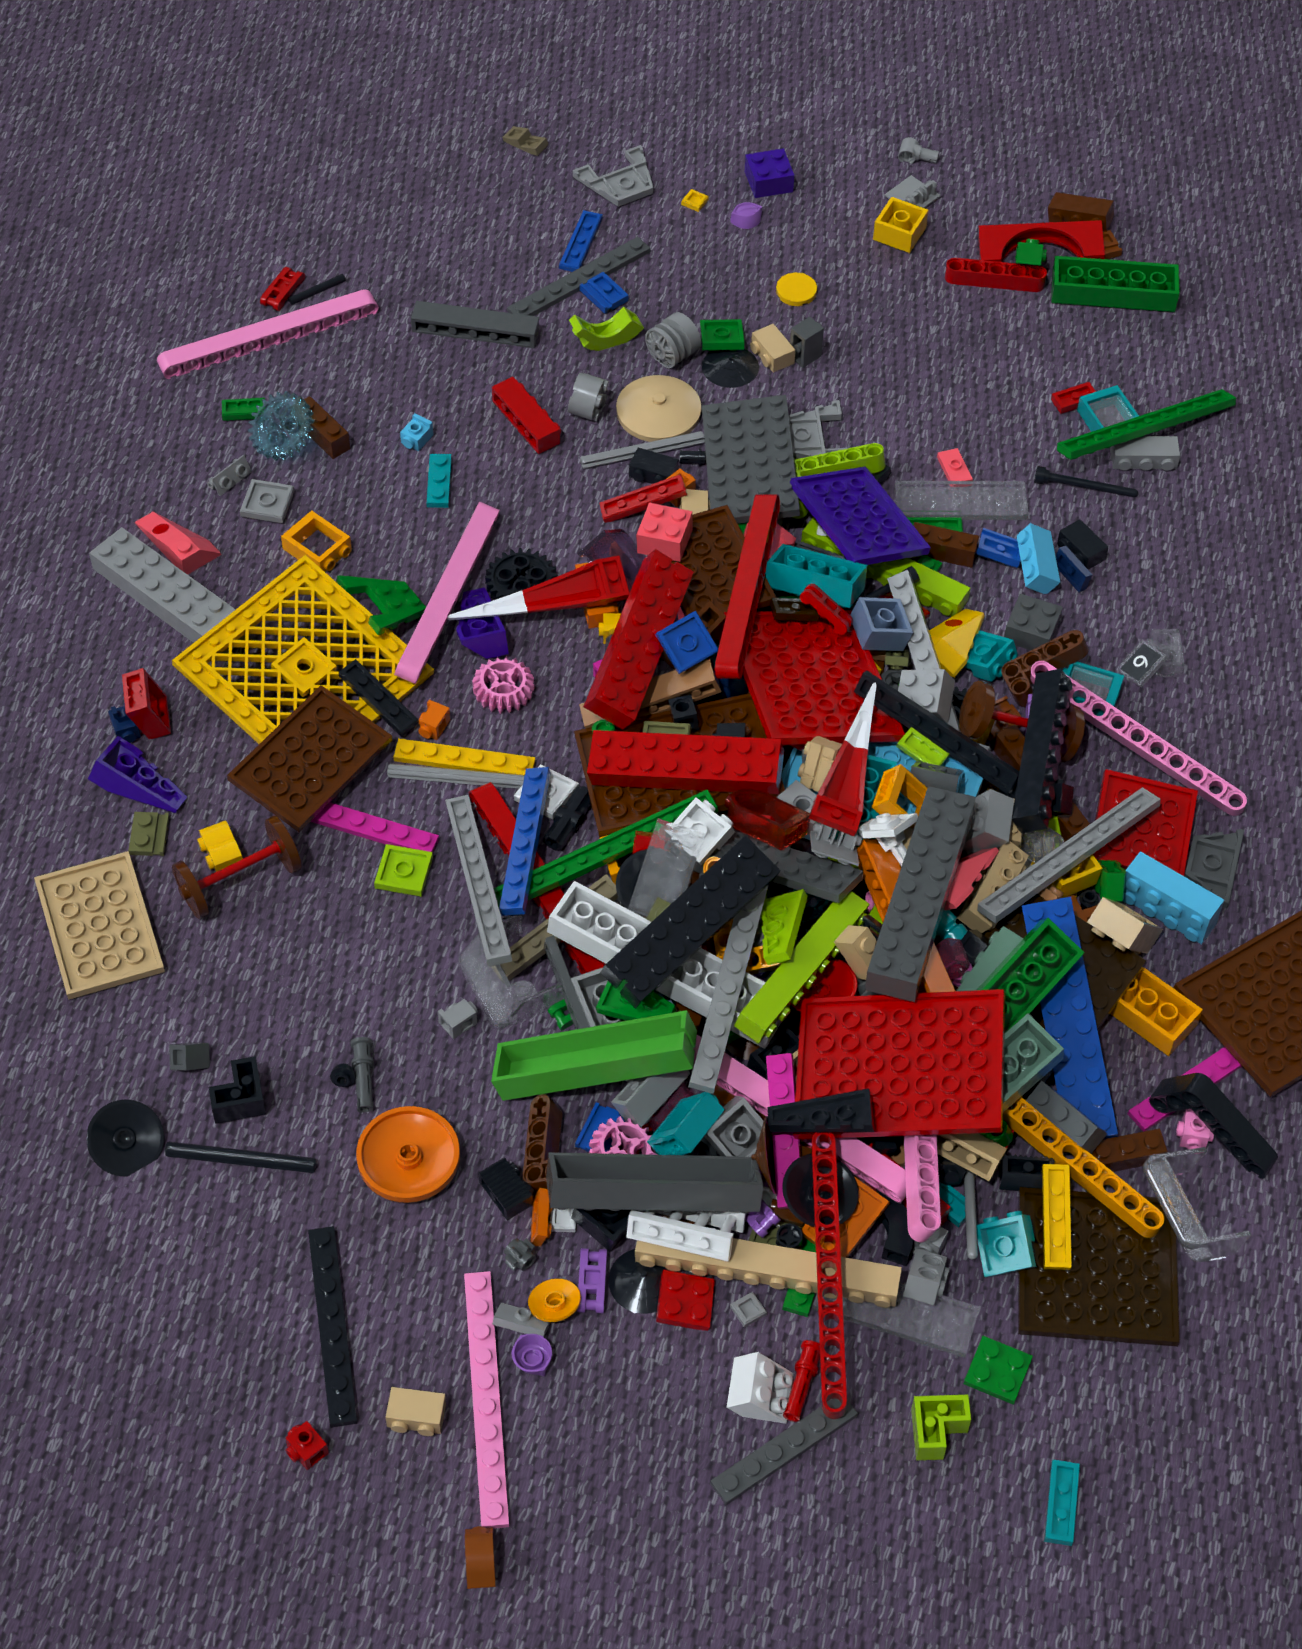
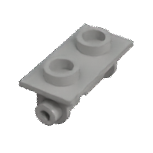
M242 455L238 459H234L232 464L216 476L210 477L207 483L208 487L212 490L216 488L218 495L221 496L249 475L252 471L245 456Z

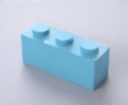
M1030 523L1017 535L1025 587L1042 594H1048L1060 583L1051 531Z

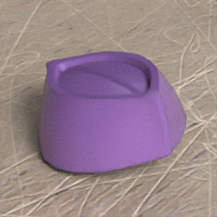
M743 202L734 208L731 213L730 222L742 229L756 227L761 221L762 206Z
M538 1334L520 1335L512 1349L514 1363L528 1374L545 1376L552 1357L550 1343L546 1338Z

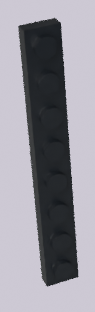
M865 671L862 674L854 690L856 694L865 699L872 684L876 683L874 706L907 728H914L949 753V756L1005 793L1009 794L1012 792L1019 777L1017 769L869 671Z
M334 1226L308 1230L330 1428L357 1424Z

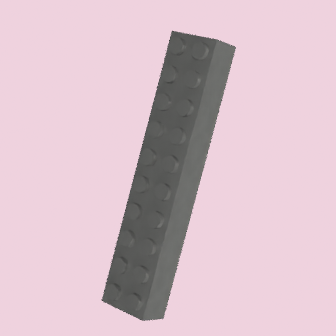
M928 786L867 970L865 990L915 1002L973 819L976 797Z

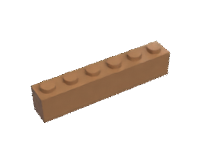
M710 658L701 661L680 674L675 669L666 674L654 676L650 681L636 718L669 711V699L691 694L692 700L695 702L722 692ZM584 703L579 704L585 728H590L595 722L603 719L584 708Z

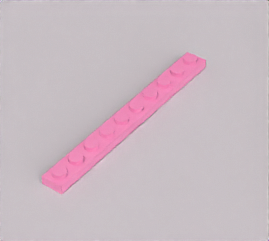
M491 1272L465 1273L481 1526L485 1528L493 1527V1529L509 1527L495 1326L492 1324L494 1313Z

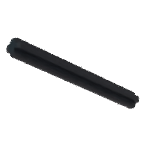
M170 1141L165 1146V1155L167 1157L314 1173L317 1167L316 1159L311 1157Z

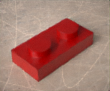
M1086 382L1052 393L1051 401L1060 414L1077 409L1081 396L1096 391L1090 382Z

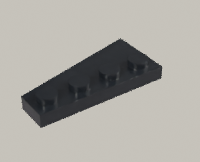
M870 1089L767 1107L770 1132H874Z

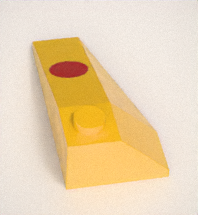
M964 609L929 630L941 669H945L951 677L955 678L967 664L969 659L968 652L974 646L973 639L978 634L985 617L983 612Z

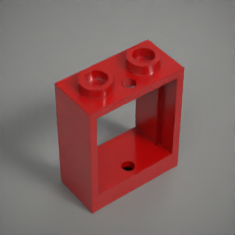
M144 668L123 674L122 682L126 715L148 739L171 734L168 701L165 692Z

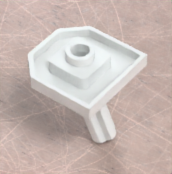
M880 814L858 827L859 835L863 838H876L885 852L891 850L902 867L907 852L902 843L906 839L904 830L917 822L918 814Z

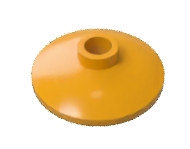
M550 1279L540 1283L531 1291L528 1298V1306L532 1315L545 1322H558L570 1317L576 1312L581 1302V1295L577 1286L565 1279Z

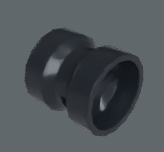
M792 1223L782 1225L776 1234V1246L801 1250L803 1239L801 1229Z

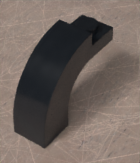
M876 1189L878 1194L889 1201V1205L878 1218L887 1232L882 1259L907 1266L913 1245V1239L908 1233L907 1209L902 1203L892 1200Z

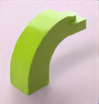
M625 307L618 311L611 319L598 324L589 323L577 315L569 319L573 327V333L580 339L584 348L595 351L627 343L644 329L638 316Z

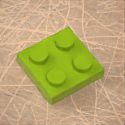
M386 844L374 882L375 889L422 897L433 859V852Z

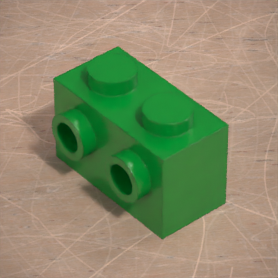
M1026 239V243L1017 242L1015 263L1041 266V262L1046 260L1047 249H1043V244H1039V240Z

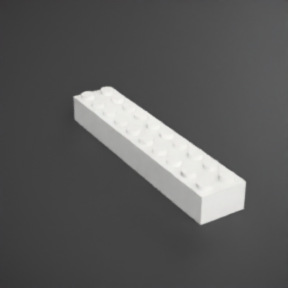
M574 881L549 916L547 932L607 963L647 927L651 921ZM700 948L656 991L707 1018L722 959ZM745 972L730 1030L765 1049L782 1023L780 1020L776 1022L777 1028L771 1037L767 1038L765 1036L759 1044L734 1027L741 1011L766 983Z

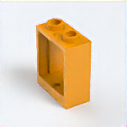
M312 510L281 535L283 550L298 560L306 555L324 572L331 571L341 558L348 557L352 550L350 536ZM317 530L336 542L321 556L316 555L301 544Z
M902 764L883 772L872 808L879 814H908L896 803L901 792L917 806L915 813L919 816L927 787ZM916 822L910 827L915 828Z

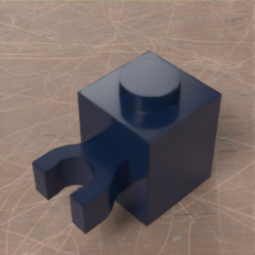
M123 703L124 706L119 708L111 707L108 714L115 736H119L129 743L141 738L139 728L126 715L125 703Z

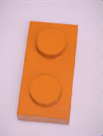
M539 1188L533 1198L530 1242L534 1246H541L546 1238L549 1239L552 1226L551 1223H548V1215L551 1214L552 1208H550L548 1189Z

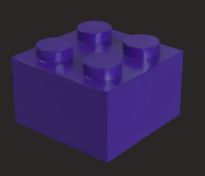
M784 148L745 154V174L754 198L793 192L795 175Z

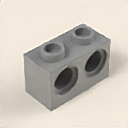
M917 1248L903 1296L934 1305L936 1296L942 1297L950 1269L945 1267L947 1257Z

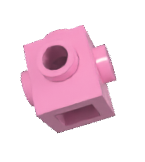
M1186 1109L1182 1121H1178L1176 1136H1180L1179 1146L1186 1147L1192 1151H1205L1208 1141H1213L1214 1134L1192 1109Z

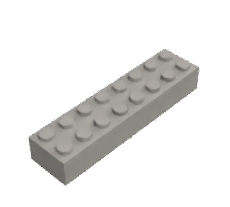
M122 527L89 552L92 567L95 571L193 643L236 610ZM245 634L238 640H244ZM229 647L222 653H229Z

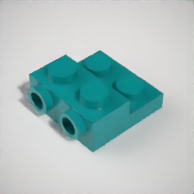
M979 630L973 639L974 646L968 652L969 659L964 668L971 669L973 677L991 682L996 677H1001L1003 665L1017 658L1014 640Z
M1022 1211L1007 1213V1218L999 1220L998 1216L983 1219V1224L976 1225L984 1277H993L1036 1267L1031 1243L1035 1241L1030 1215H1023Z

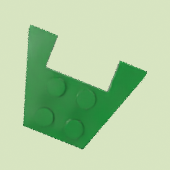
M337 576L336 582L349 594L366 593L383 613L370 616L368 624L377 635L384 634L388 628L391 630L397 628L399 623H409L422 617L426 606L406 582Z

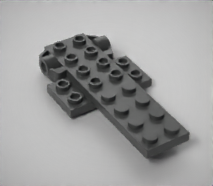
M734 824L732 828L735 833L720 850L716 848L708 857L722 858L744 836H747L781 870L772 882L796 890L804 889L808 894L836 903H840L863 880L862 870L831 861L830 859L814 856L808 852L792 849L790 840L777 835H766L752 828L747 829L745 832H740V827ZM670 841L671 854L677 857L686 869L700 873V878L704 874V863L700 865Z

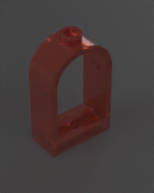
M742 789L729 794L725 800L724 805L728 808L727 817L734 823L732 825L733 828L781 851L805 837L808 833L810 813L765 792ZM762 815L772 816L777 822L770 820Z

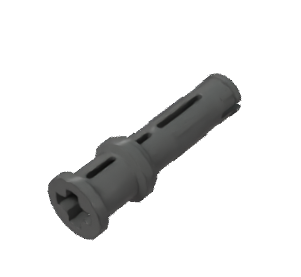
M357 1037L350 1042V1047L353 1049L351 1066L356 1073L357 1111L360 1113L373 1111L371 1068L374 1065V1060L371 1058L373 1041L368 1037Z

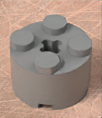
M579 373L572 389L574 390L572 397L570 396L568 413L597 422L601 411L598 408L600 406L603 407L607 395L603 393H606L609 381L586 373Z

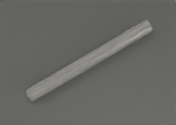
M702 431L586 455L580 458L582 468L587 469L632 459L638 447L662 453L705 443L704 434Z
M389 764L387 769V775L391 778L484 785L491 782L495 787L520 789L523 785L525 776Z

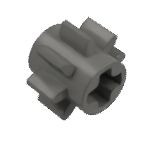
M527 1238L524 1241L519 1239L512 1240L504 1250L506 1254L504 1257L506 1259L505 1263L513 1271L517 1267L522 1271L527 1270L536 1260L534 1255L536 1252L534 1250L535 1246Z

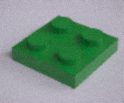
M742 319L700 320L702 350H744Z
M982 1336L963 1384L1014 1405L1033 1356Z

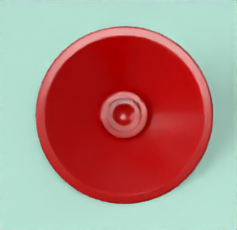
M830 957L828 959L830 963L822 974L818 972L815 975L817 979L809 990L804 988L802 991L804 995L796 1006L794 1004L791 1005L801 1011L803 998L854 996L857 991V977L851 967L840 959Z

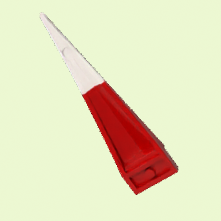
M618 555L597 559L522 591L450 614L447 620L607 605L609 602L627 599L629 589L620 556Z
M876 683L872 684L813 801L814 803L809 815V819L851 836H855L863 813L866 764Z

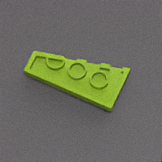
M804 889L764 900L761 912L763 926L761 928L764 939H762L763 957L768 965L783 963L791 959L808 897Z

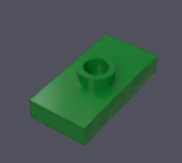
M265 398L222 400L223 421L266 418Z

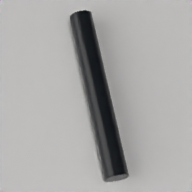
M340 274L288 297V301L291 305L345 282V276Z

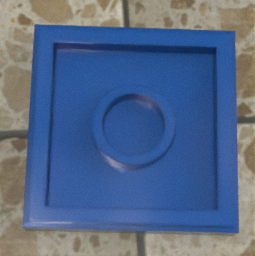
M696 611L655 634L678 674L718 652V647Z

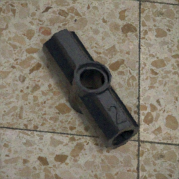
M577 787L567 803L560 805L554 817V823L543 838V843L555 851L562 850L572 833L578 831L576 829L579 824H583L585 813L591 806L587 787Z

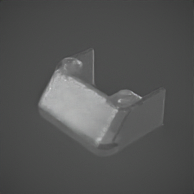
M521 914L502 918L507 941L523 935ZM479 932L458 957V965L490 1025L496 1030L504 1031L545 1014L553 1004L563 1000L561 983L537 992L535 986L529 981L522 980L511 984L500 964L488 967Z
M1201 1147L1151 1155L1143 1164V1172L1187 1257L1195 1262H1205L1233 1256L1251 1236L1250 1231L1208 1238L1176 1175L1190 1172L1207 1152L1206 1148Z

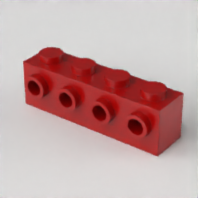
M511 377L492 386V402L538 454L560 444V426L550 419L547 411L538 405L534 396L528 394L522 383Z

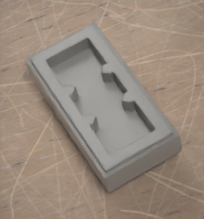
M501 1303L493 1317L492 1324L520 1333L538 1334L544 1337L550 1322L537 1319L527 1308H519Z

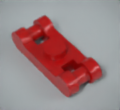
M284 267L262 294L260 304L264 306L270 305L274 310L280 311L288 297L305 280V273L300 271L294 272L292 268Z
M808 584L800 594L801 602L811 604L822 618L827 619L834 625V631L838 635H844L852 625V617L817 585Z

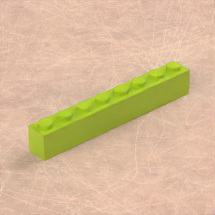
M813 517L802 531L801 542L844 556L830 537L817 535L818 522ZM909 558L868 565L866 578L875 579L881 582L883 586L888 584L887 578L899 574L912 566L917 571L920 582L914 585L919 601L924 606H931L939 610L943 615L954 616L964 608L969 600L970 587Z
M852 891L840 903L833 902L793 949L791 959L783 962L741 1011L734 1027L758 1044L765 1036L770 1038L777 1028L776 1022L778 1020L781 1022L785 1020L791 1011L789 1009L790 1005L794 1004L796 1006L804 995L802 992L804 988L809 990L817 979L815 975L818 972L822 974L830 963L828 959L831 956L835 958L840 951L834 941L848 925L860 926L864 923L862 919L863 916L868 915L865 912L870 904Z

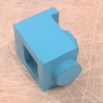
M414 413L413 419L400 432L401 443L406 448H413L419 451L433 436V423Z

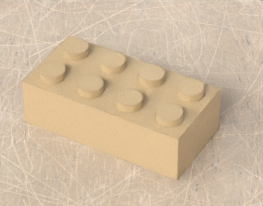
M1104 897L1087 921V923L1093 926L1091 931L1102 938L1105 935L1114 939L1112 944L1122 951L1128 948L1138 955L1140 952L1147 954L1163 931L1161 927L1123 903Z

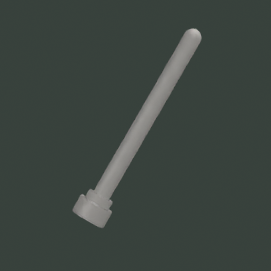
M966 1169L964 1189L967 1256L973 1260L978 1256L974 1179L976 1174Z

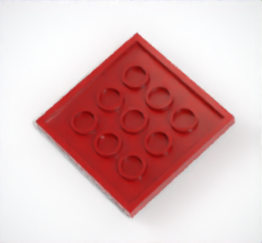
M1105 769L1095 820L1142 787L1161 800L1158 808L1093 853L1096 860H1116L1121 863L1122 868L1127 869L1141 851L1184 876L1198 790Z

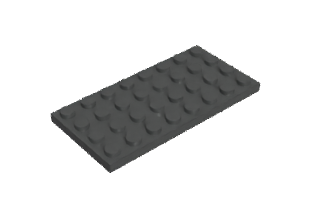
M786 395L702 405L710 509L728 505L737 524L749 522L756 494H778L780 497L778 519L800 516L798 496L792 490V485L790 484L791 478H795L796 475Z

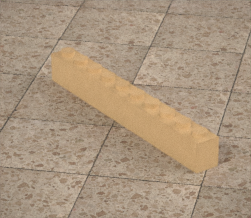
M733 1238L731 1257L729 1261H724L639 1240L636 1243L635 1262H639L646 1267L657 1265L663 1266L670 1271H691L698 1276L709 1274L715 1275L722 1280H743L750 1285L761 1283L770 1285L774 1289L790 1288L796 1289L797 1292L802 1294L817 1293L816 1252ZM841 1257L842 1298H848L849 1301L854 1303L871 1302L883 1308L896 1307L902 1267ZM827 1267L822 1270V1273L826 1276H832L836 1271L833 1268ZM833 1293L824 1295L826 1298H837Z

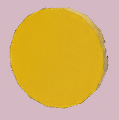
M788 273L777 281L776 294L785 304L803 306V304L811 303L816 297V282L804 273Z

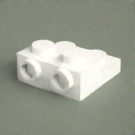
M695 798L666 830L664 835L697 863L702 865L716 848L718 850L721 849L735 831L732 828L734 823L724 814L718 816L714 812L716 810L715 807L707 800L701 802L698 798Z

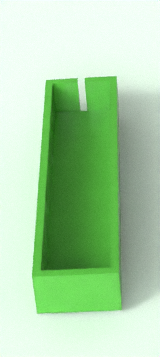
M686 1010L498 1043L491 1082L502 1101L690 1070L693 1069L695 1051L693 1048L696 1045L697 1029Z

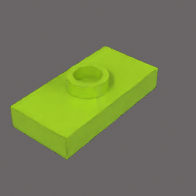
M912 727L896 746L916 761L940 766L949 756V753Z

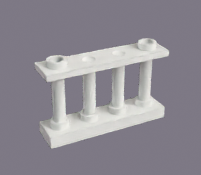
M631 1210L628 1218L626 1238L729 1261L733 1242V1233L730 1232L732 1230L743 1233L746 1213L676 1210L671 1212L646 1210L643 1213ZM655 1213L667 1215V1216H670V1217H669V1218H665V1217L656 1216ZM680 1219L693 1221L695 1224L682 1222ZM706 1225H710V1226H714V1227H719L720 1230L708 1228V1227H705V1226H706Z

